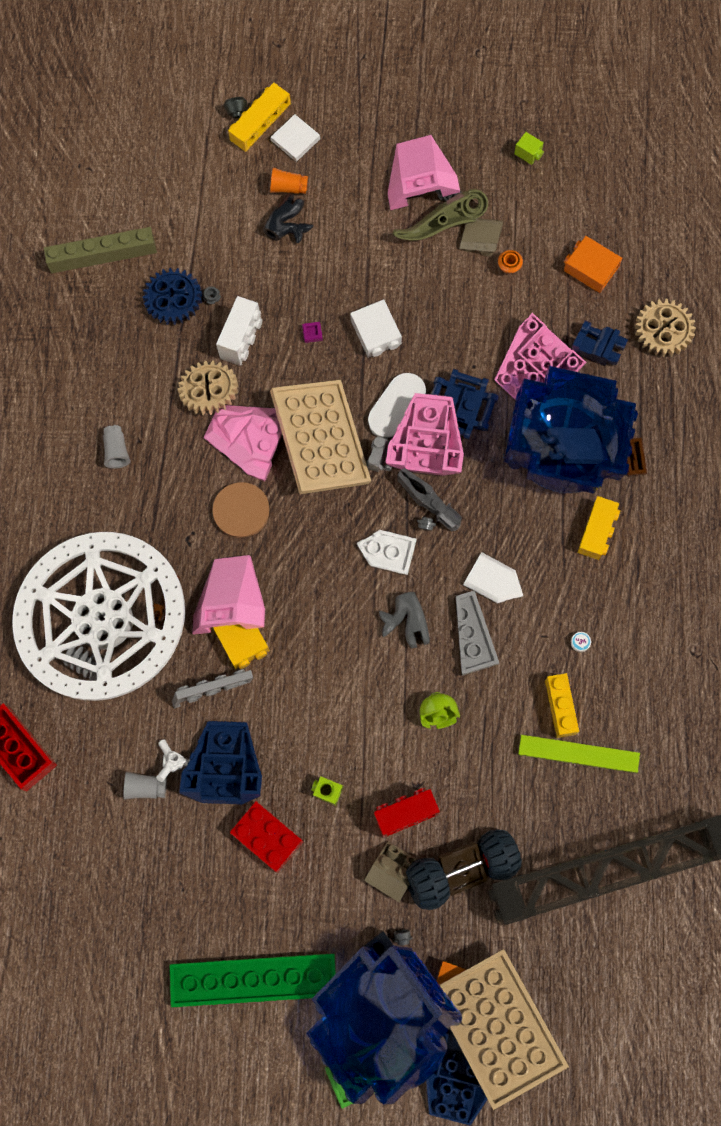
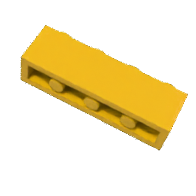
M273 82L258 99L253 101L251 107L241 114L239 120L229 127L230 141L246 152L291 104L290 94Z

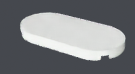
M403 373L391 381L369 413L368 422L374 435L384 439L394 436L414 394H426L425 384L420 377L411 373Z

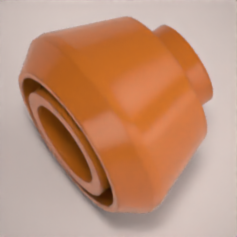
M506 250L498 258V265L506 274L517 272L523 264L522 256L514 250Z

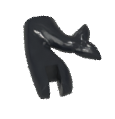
M288 193L270 214L263 229L264 233L276 241L289 233H293L296 242L300 243L303 234L309 232L314 225L284 222L300 213L304 206V200L299 197L294 204H291L294 194Z

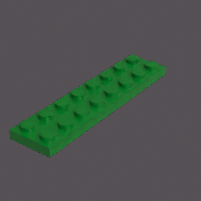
M335 954L170 964L171 1008L337 997Z

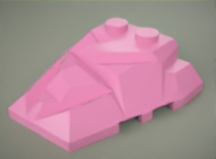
M225 405L226 410L219 408V413L215 412L204 435V439L218 451L229 457L230 461L241 467L247 475L265 482L272 467L271 459L282 437L275 408Z

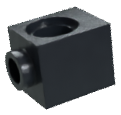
M383 931L364 945L366 950L363 953L369 962L374 960L377 963L393 951L395 946ZM376 942H380L384 946V951L380 955H376L372 951V946Z

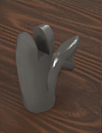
M415 592L404 593L395 598V613L393 615L379 611L380 619L385 623L382 629L383 637L392 632L407 614L405 637L411 649L417 648L416 638L413 633L418 631L420 632L423 644H430L425 615Z

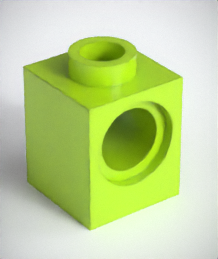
M320 776L319 781H314L311 791L314 792L313 797L336 806L343 790V785ZM328 785L332 788V792L330 795L324 796L321 794V788Z

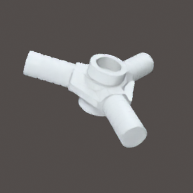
M161 740L158 743L164 753V768L156 777L160 782H163L170 772L179 770L183 766L187 767L190 759L183 758V756L175 751H171L166 740Z

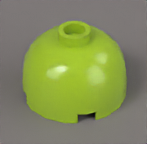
M435 692L428 696L422 702L419 710L421 724L430 729V725H437V729L449 727L457 722V717L460 718L455 700L451 696L440 692Z

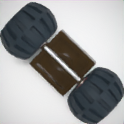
M500 829L490 830L483 834L477 843L472 842L439 855V863L431 858H422L414 861L406 870L410 884L408 889L419 908L425 910L437 909L448 900L450 895H455L488 881L486 874L494 880H507L516 875L522 865L520 851L510 833Z

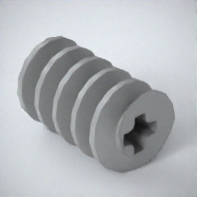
M82 646L77 650L76 647L70 648L65 654L89 664L97 665L94 655L90 658L88 657L90 651L87 650L84 654L82 653ZM66 661L63 662L64 665L70 666V669L76 670L78 674H83L84 678H89V681L97 680V673Z

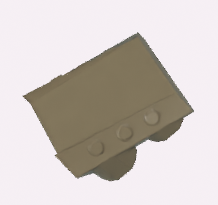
M476 218V222L466 223L459 249H464L470 253L477 250L483 256L489 257L496 252L504 220Z

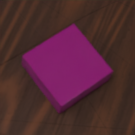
M320 322L302 324L305 343L323 341Z

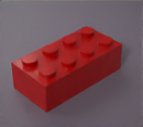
M3 703L0 705V764L18 787L27 792L58 765L13 710Z

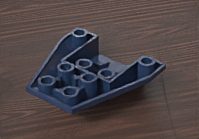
M450 1026L429 1027L423 1050L434 1049L442 1043L436 1059L424 1057L429 1115L471 1126L488 1099Z

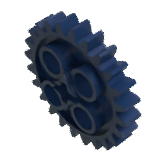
M169 268L168 273L162 269V275L156 272V279L150 277L151 283H146L148 289H143L145 295L143 300L145 308H148V314H152L153 319L158 318L159 323L165 320L166 325L173 321V324L176 325L177 320L181 324H183V318L190 320L189 314L195 316L194 309L199 310L198 304L202 303L200 298L202 297V292L200 291V284H198L196 278L193 279L192 274L187 275L186 270L180 273L179 268L173 272ZM179 286H185L183 289H177ZM186 302L184 305L179 306V303ZM162 304H168L166 307H160Z

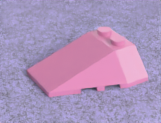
M415 393L404 413L401 423L396 429V433L388 445L386 464L401 470L406 468L410 472L442 476L461 473L464 453L453 398Z

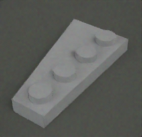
M475 591L456 596L462 676L498 665L499 660Z

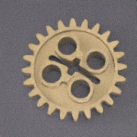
M658 299L656 304L651 301L650 305H645L644 309L640 310L639 316H637V323L634 327L637 329L635 336H640L638 342L644 341L642 348L650 347L649 353L655 350V356L659 352H662L663 357H665L666 353H669L670 357H672L674 351L680 354L681 349L685 351L687 345L691 344V339L695 336L693 333L696 329L693 326L695 320H690L692 313L686 314L688 308L682 310V303L676 306L675 300L671 304L668 303V299H665L664 303ZM662 314L668 315L669 318L663 317ZM648 325H653L656 329H651ZM675 327L681 328L682 331L676 330ZM661 338H666L669 342H664Z
M205 361L202 366L198 362L197 368L190 366L192 371L185 370L186 376H181L182 381L178 382L180 400L184 406L188 407L189 411L194 409L195 414L200 410L202 415L206 411H209V414L212 415L213 410L219 413V408L226 410L225 404L232 405L231 399L235 400V394L238 393L236 375L233 374L232 369H228V365L222 367L221 362L215 365L214 361H212L208 365L207 361ZM206 375H208L209 391L211 396V399L209 401L207 394Z

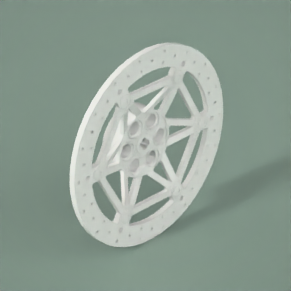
M96 532L69 539L46 553L32 567L19 589L13 610V635L18 653L27 669L35 678L61 695L74 699L97 701L128 694L156 676L173 655L184 626L185 600L183 590L174 569L164 556L154 547L138 538L122 533ZM113 551L127 554L141 561L147 566V569L139 572L100 558V552ZM83 554L86 555L84 562L48 589L43 587L47 579L60 566ZM103 565L136 578L115 591L110 590L101 566ZM87 568L86 592L83 596L56 592ZM94 569L103 586L101 589L93 590ZM155 580L159 581L165 598L166 613L162 630L155 627L151 583ZM137 586L126 602L122 594ZM143 588H145L148 625L133 617L131 610L132 605ZM100 598H104L101 604H97ZM55 599L76 602L73 610L69 611ZM36 600L43 603L46 646L41 650L37 647L32 627L33 609ZM50 604L68 616L72 622L54 641L52 640ZM122 604L119 610H114L116 605ZM89 609L88 614L82 616V612ZM124 622L120 629H116L118 623ZM133 624L143 631H131ZM86 628H91L88 634H83ZM73 632L79 637L78 640L60 645ZM104 634H108L107 639L101 641V637ZM126 638H142L110 663L114 647L121 644ZM150 641L156 643L149 655L140 664L130 671L112 678L111 671ZM87 644L92 648L97 665L89 664L61 652ZM99 649H107L104 662L102 660ZM54 658H58L97 673V680L85 681L69 677L54 669L49 662Z

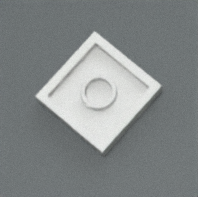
M295 114L271 136V141L296 162L320 140V135Z

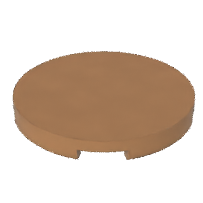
M239 482L228 485L218 493L213 503L214 520L218 528L230 537L242 538L257 534L264 528L269 519L270 510L266 495L261 489L250 483Z

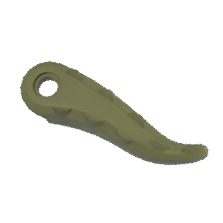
M469 189L458 193L446 202L440 203L436 209L425 215L413 227L393 230V235L403 240H423L452 226L476 222L475 219L486 212L488 198L478 189ZM477 199V206L470 208V200Z

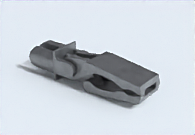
M406 468L400 470L398 482L419 506H423L432 514H435L437 516L436 522H441L450 531L458 530L462 517L450 506L451 503L446 506L428 483ZM412 485L421 489L425 495L416 491Z

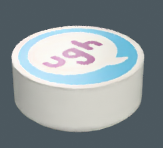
M577 632L571 639V646L577 652H585L591 645L589 635L584 632Z

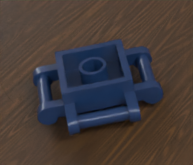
M453 368L449 381L441 377H435L431 395L439 396L441 387L446 389L444 396L453 398L459 433L461 436H464V439L469 440L473 428L488 431V422L499 396L494 393L485 392L489 379H480L460 373L459 370ZM456 379L461 380V381H464V382H467V383H471V384H474V385H477V386H481V387H480V390H476V387L470 386V385H467V384H464V383H461V382H458V384H456V383H455V382H456ZM482 401H488L482 420L480 422L476 421Z

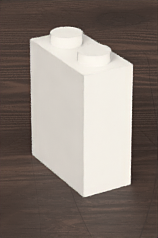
M385 300L350 313L351 322L368 358L379 356L388 349L394 350L402 344V336Z

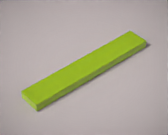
M521 735L518 752L520 756L638 773L640 753L527 735Z

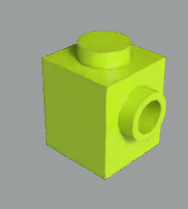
M525 132L516 144L514 154L532 165L535 160H539L542 157L544 142Z

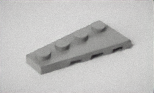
M242 669L234 672L232 676H218L215 678V681L208 682L204 680L196 683L194 687H180L174 694L172 700L174 709L181 707L180 702L186 700L189 703L198 701L197 699L201 698L204 694L206 696L215 695L221 691V688L227 691L250 683L253 679L251 670L245 672Z

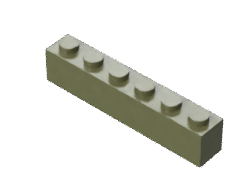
M151 227L44 247L46 264L51 274L157 253Z

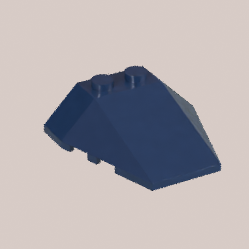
M208 721L198 740L194 753L192 752L187 767L182 772L180 794L200 803L242 805L260 797L262 775L247 722Z

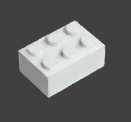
M237 296L216 343L220 359L241 366L243 361H246L249 354L248 348L255 341V332L262 325L261 311H259L257 302Z

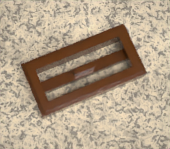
M642 438L623 439L622 445L627 477L632 475L639 476L640 474L646 475L647 468ZM628 443H630L634 470L631 468ZM634 443L638 445L641 470H638Z

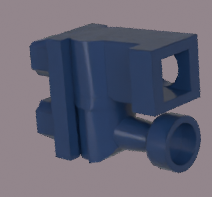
M585 320L573 343L572 350L579 356L600 363V365L605 366L606 363L617 365L621 354L614 352L613 349L615 347L623 351L628 340L620 336V331L617 329L613 330L610 327H605L601 330L591 327L592 323ZM587 334L596 337V340L587 337Z

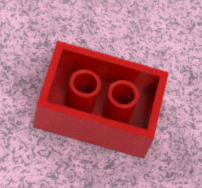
M424 787L415 791L412 797L407 798L405 795L395 799V804L388 806V803L376 807L377 811L374 812V817L382 837L385 838L438 816L440 810L431 789L426 790Z
M257 801L230 832L276 873H279L304 842Z

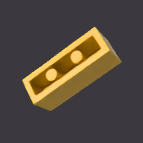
M597 496L577 553L600 560L602 555H606L609 547L606 544L607 539L612 537L615 529L612 527L613 521L618 520L621 511L618 510L619 503Z
M567 673L548 676L545 684L556 737L562 738L577 735L579 728Z

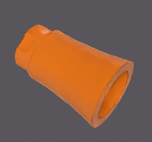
M273 168L270 193L306 194L308 176H301V174Z

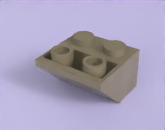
M387 842L364 881L397 902H400L410 885L406 870L417 859L392 843Z

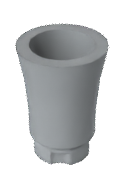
M118 425L105 427L103 435L104 465L108 468L127 466L130 463V458L121 427Z
M126 772L124 800L134 798H165L166 778L163 782L157 780V776Z

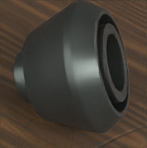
M234 97L227 99L223 106L228 115L236 119L240 118L241 114L246 111L247 100L244 97Z

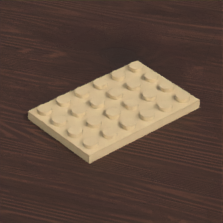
M341 380L271 389L270 393L299 494L359 486L371 482Z
M504 949L434 988L440 999V1002L437 1000L436 1002L493 1110L569 1068Z

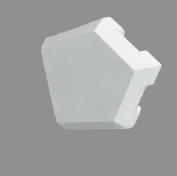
M378 530L368 538L357 542V545L370 566L408 575L417 539Z
M484 553L480 554L464 582V586L495 603L523 597L516 570Z

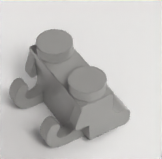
M376 437L372 441V453L369 456V460H366L368 470L379 472V470L391 471L392 466L384 465L390 443L387 439Z

